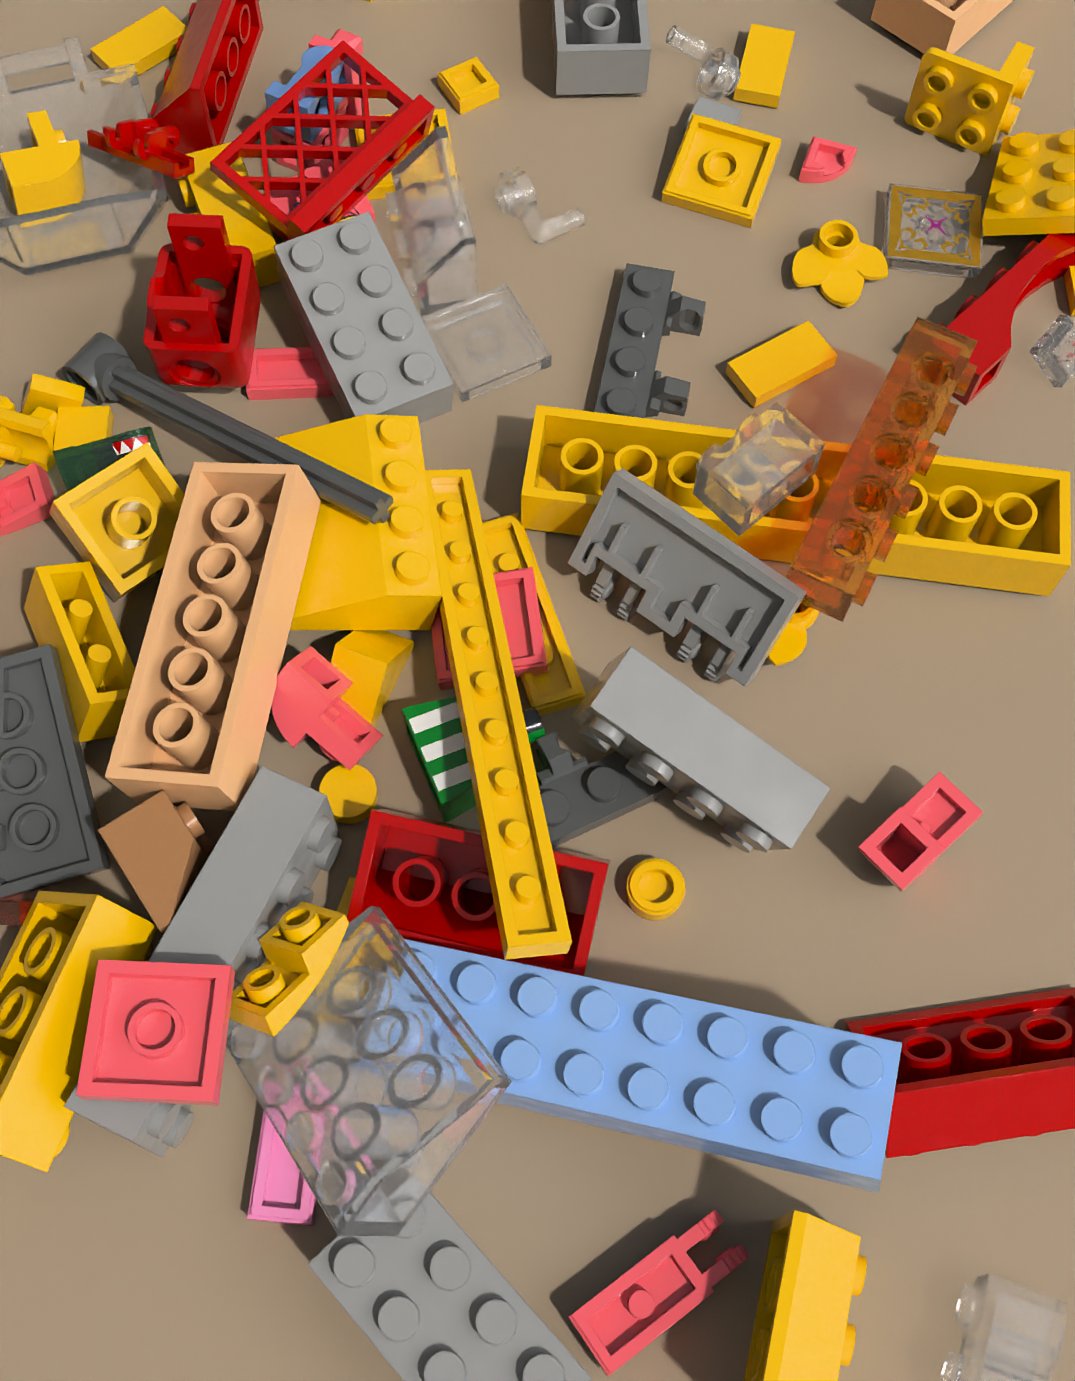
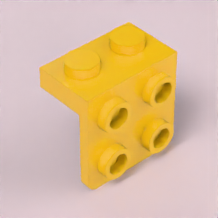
M1017 41L1000 71L993 70L936 47L928 48L921 58L904 117L905 122L910 126L961 147L988 156L1000 133L1009 135L1017 120L1021 108L1015 106L1014 103L1016 98L1023 99L1035 71L1028 69V65L1035 47Z

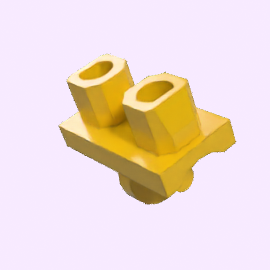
M0 395V468L6 460L27 466L35 462L47 472L54 466L56 460L53 443L58 415L54 410L38 406L29 415L16 412L15 404L8 397Z

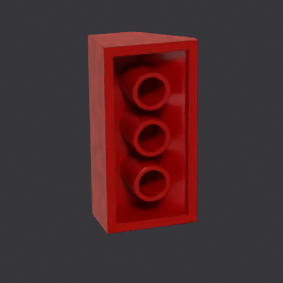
M198 0L197 3L193 2L191 4L189 24L185 35H180L178 38L177 56L172 68H168L165 72L164 90L159 103L155 102L151 110V118L158 122L159 127L172 125L179 130L180 142L174 151L189 154L223 144L264 28L258 0Z
M388 809L371 810L348 910L347 920L349 925L347 930L398 941L399 938L504 960L481 831ZM552 847L572 939L570 949L567 954L507 960L584 976L610 860Z
M1075 987L846 1022V1031L902 1043L885 1150L886 1158L914 1156L924 1152L962 1146H977L987 1142L1024 1136L1033 1137L1043 1133L1075 1129Z

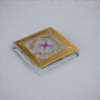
M889 183L885 201L882 252L888 269L978 280L982 270L983 256L982 218L984 214V194Z

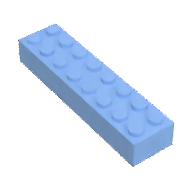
M399 938L363 1060L386 1077L879 1193L902 1043Z

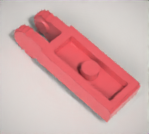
M716 1209L679 1238H676L675 1235L670 1237L568 1317L606 1376L615 1372L714 1293L711 1287L749 1257V1254L740 1243L736 1247H729L716 1258L715 1263L702 1274L686 1251L699 1241L704 1242L719 1230V1225L724 1222Z

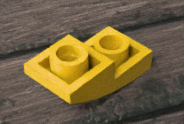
M303 901L285 912L279 922L259 939L267 960L260 967L252 970L245 977L244 981L233 990L230 1019L274 1037L305 1003L329 967L349 925L346 915Z

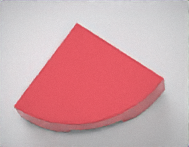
M812 136L798 181L803 183H824L842 176L853 164L857 147Z

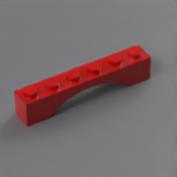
M1075 233L1045 234L1044 239L1040 243H1037L1035 240L1031 241L1020 253L1015 265L1010 270L1005 267L1001 268L990 280L985 292L979 298L972 295L962 304L955 315V320L948 326L944 323L939 324L930 333L923 345L927 353L919 371L965 406L970 403L997 377L1012 347L1011 325L1016 309L1038 289L1064 277L1069 266H1075Z

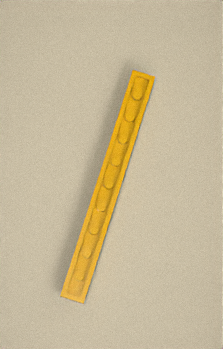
M471 469L425 470L442 589L439 607L504 960L567 954L572 939Z

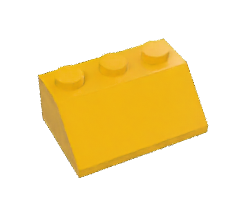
M793 1210L772 1221L743 1381H838L840 1365L849 1366L855 1346V1325L847 1323L851 1295L860 1296L866 1277V1256L858 1254L860 1236L797 1210Z

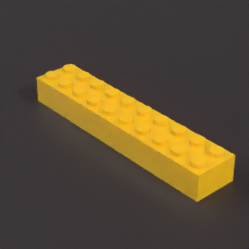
M536 405L521 493V525L524 526V529L581 536L613 472L625 469L758 559L1050 596L1071 566L1069 471Z

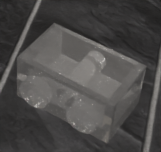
M776 402L761 415L753 413L740 424L735 435L722 446L718 443L714 444L701 455L696 464L697 475L693 495L740 536L816 473L825 442L780 403Z

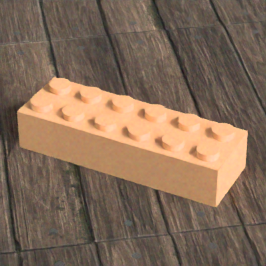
M221 462L193 463L104 777L136 803H142L164 790L174 806H180L186 802L190 808L236 811L254 780L277 685V676L280 673L321 503L319 496L299 465Z

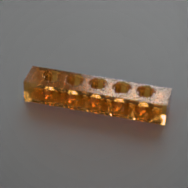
M917 316L788 570L786 578L807 591L801 601L802 604L842 622L852 602L863 607L878 576L869 572L868 569L874 558L882 562L885 561L899 532L889 527L894 515L903 519L906 518L919 491V488L911 485L910 482L915 473L926 476L940 447L930 441L935 432L943 436L946 435L959 405L950 402L954 392L962 396L965 395L978 368L977 365L969 362L978 342L977 340ZM858 506L868 508L872 512L864 511L860 509ZM835 549L846 550L853 556L842 555Z

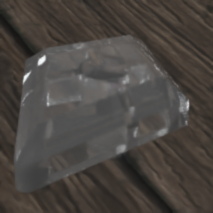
M1059 315L1029 351L1053 387H1063L1075 379V319L1069 315Z

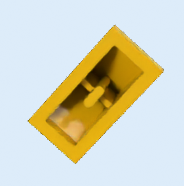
M353 630L335 644L331 664L353 682L341 699L375 727L414 648V641L386 630Z

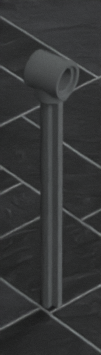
M96 333L62 367V373L69 383L85 387L84 398L91 403L101 405L106 399L113 401L126 399L251 463L299 465L319 497L374 525L377 521L381 523L386 522L390 516L388 508L394 503L391 495L137 371L136 364L129 353L107 334Z

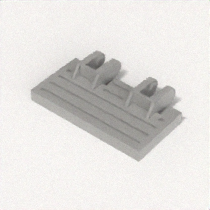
M625 469L613 472L568 561L569 565L585 576L594 572L601 560L605 562L590 591L591 597L598 602H603L612 594L621 575L632 581L617 609V615L626 621H629L638 612L672 637L683 631L688 620L692 622L693 625L677 653V657L684 662L689 663L692 658L698 655L708 635L721 642L717 652L709 661L704 674L705 677L714 683L726 670L725 674L744 687L753 681L807 591Z

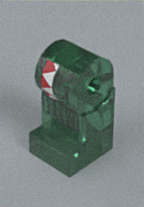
M143 427L83 445L53 451L67 492L147 442L165 466L152 427Z

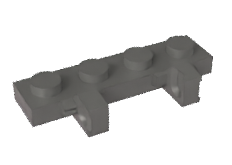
M626 264L594 412L638 418L658 416L659 412L680 416L685 415L690 393V382L669 376L661 378L662 372L655 371L662 336H669L670 331L700 336L706 302L682 296V294L675 291L671 292L675 271Z
M557 730L536 740L538 743L536 752L545 770L536 773L540 784L539 790L552 847L563 844L673 792L659 781L655 786H651L634 776L625 767L629 760L617 751L588 764L585 756L572 761L569 750L561 748L558 743Z

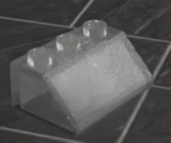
M446 126L436 127L391 171L393 192L385 193L390 223L399 222L400 226L399 230H394L398 259H407L409 264L408 268H403L404 284L411 298H417L421 317L478 307L476 239Z

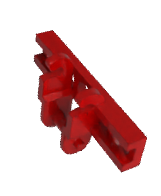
M144 118L117 122L116 129L104 126L103 134L94 130L87 131L88 145L172 178L195 173L194 158L174 151L180 142V132L175 126L159 127L155 119Z

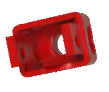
M169 213L167 229L172 243L164 245L159 250L153 277L150 278L147 294V317L143 336L144 345L157 376L164 384L243 387L250 379L261 304V294L252 252L245 246L230 245L223 215ZM197 278L213 279L221 283L224 288L218 290L205 289L197 285L193 280Z

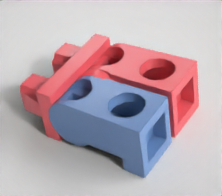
M338 29L330 40L315 34L308 43L309 49L301 57L302 66L286 85L273 81L265 91L267 109L342 40L362 55V38ZM343 61L331 72L332 83L359 84V75ZM305 96L299 101V113L328 115L326 97ZM333 97L335 115L362 116L361 98ZM272 126L273 145H295L294 127ZM301 127L302 146H330L329 128ZM336 128L338 146H341L350 132V128ZM276 158L277 164L297 171L296 159ZM303 159L304 170L323 159Z

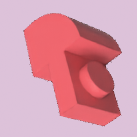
M308 647L287 662L278 674L272 702L273 717L282 736L293 748L310 736L319 744L320 749L326 756L340 762L350 771L373 749L383 735L341 699L353 682L313 647Z
M939 771L903 807L900 806L858 847V851L900 892H903L936 862L939 856L974 824L984 812Z

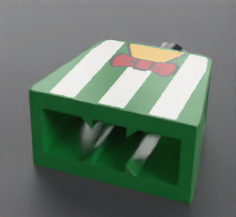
M456 696L403 708L402 713L408 738L442 820L445 823L476 806ZM532 706L524 709L523 715L529 743H533L538 738L545 736V730L536 708Z

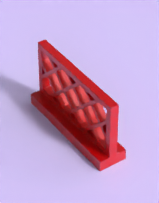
M342 40L210 162V171L287 235L288 241L338 223L428 135L435 106L421 94L412 100ZM343 61L359 75V84L332 83L331 72ZM305 96L326 97L328 115L300 114L299 101ZM333 97L361 98L362 116L335 115ZM368 98L387 99L398 110L391 116H370ZM272 126L294 127L295 145H266L265 133ZM301 127L329 128L330 146H302ZM336 128L364 129L365 141L359 147L338 146ZM371 129H377L373 134H371ZM259 139L260 144H254ZM239 157L261 158L262 177L240 176L230 165ZM267 158L296 159L298 177H269ZM303 159H332L333 172L327 178H305ZM339 160H345L339 165ZM270 190H299L300 204L286 215L271 202ZM306 191H312V192L306 197Z

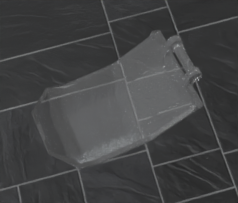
M78 36L64 38L65 44L0 56V153L32 148L26 113L46 110L53 130L62 129L66 141H79L85 176V194L79 203L17 216L7 191L0 158V262L30 277L133 254L169 200L162 173L88 145V130H94L103 134L104 126L116 129L117 122L129 119L140 120L149 118L135 64L89 73ZM71 64L74 74L72 79L14 91L10 90L7 76Z

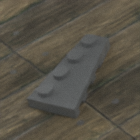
M51 644L0 658V900L110 869L104 840L98 831L101 827L58 650Z

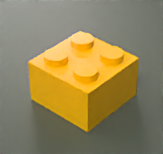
M147 442L52 502L49 514L85 562H91L98 581L115 603L163 571L184 493Z

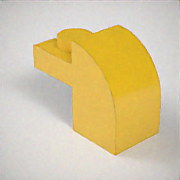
M46 110L26 113L32 148L0 153L7 191L20 225L62 216L74 209L85 194L86 184L79 141H66L62 129L53 130Z

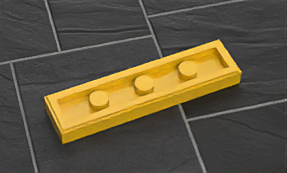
M519 513L483 522L493 574L533 567L549 673L538 675L525 673L521 675L520 681L529 706H534L539 716L581 704L586 693L524 526L521 525Z

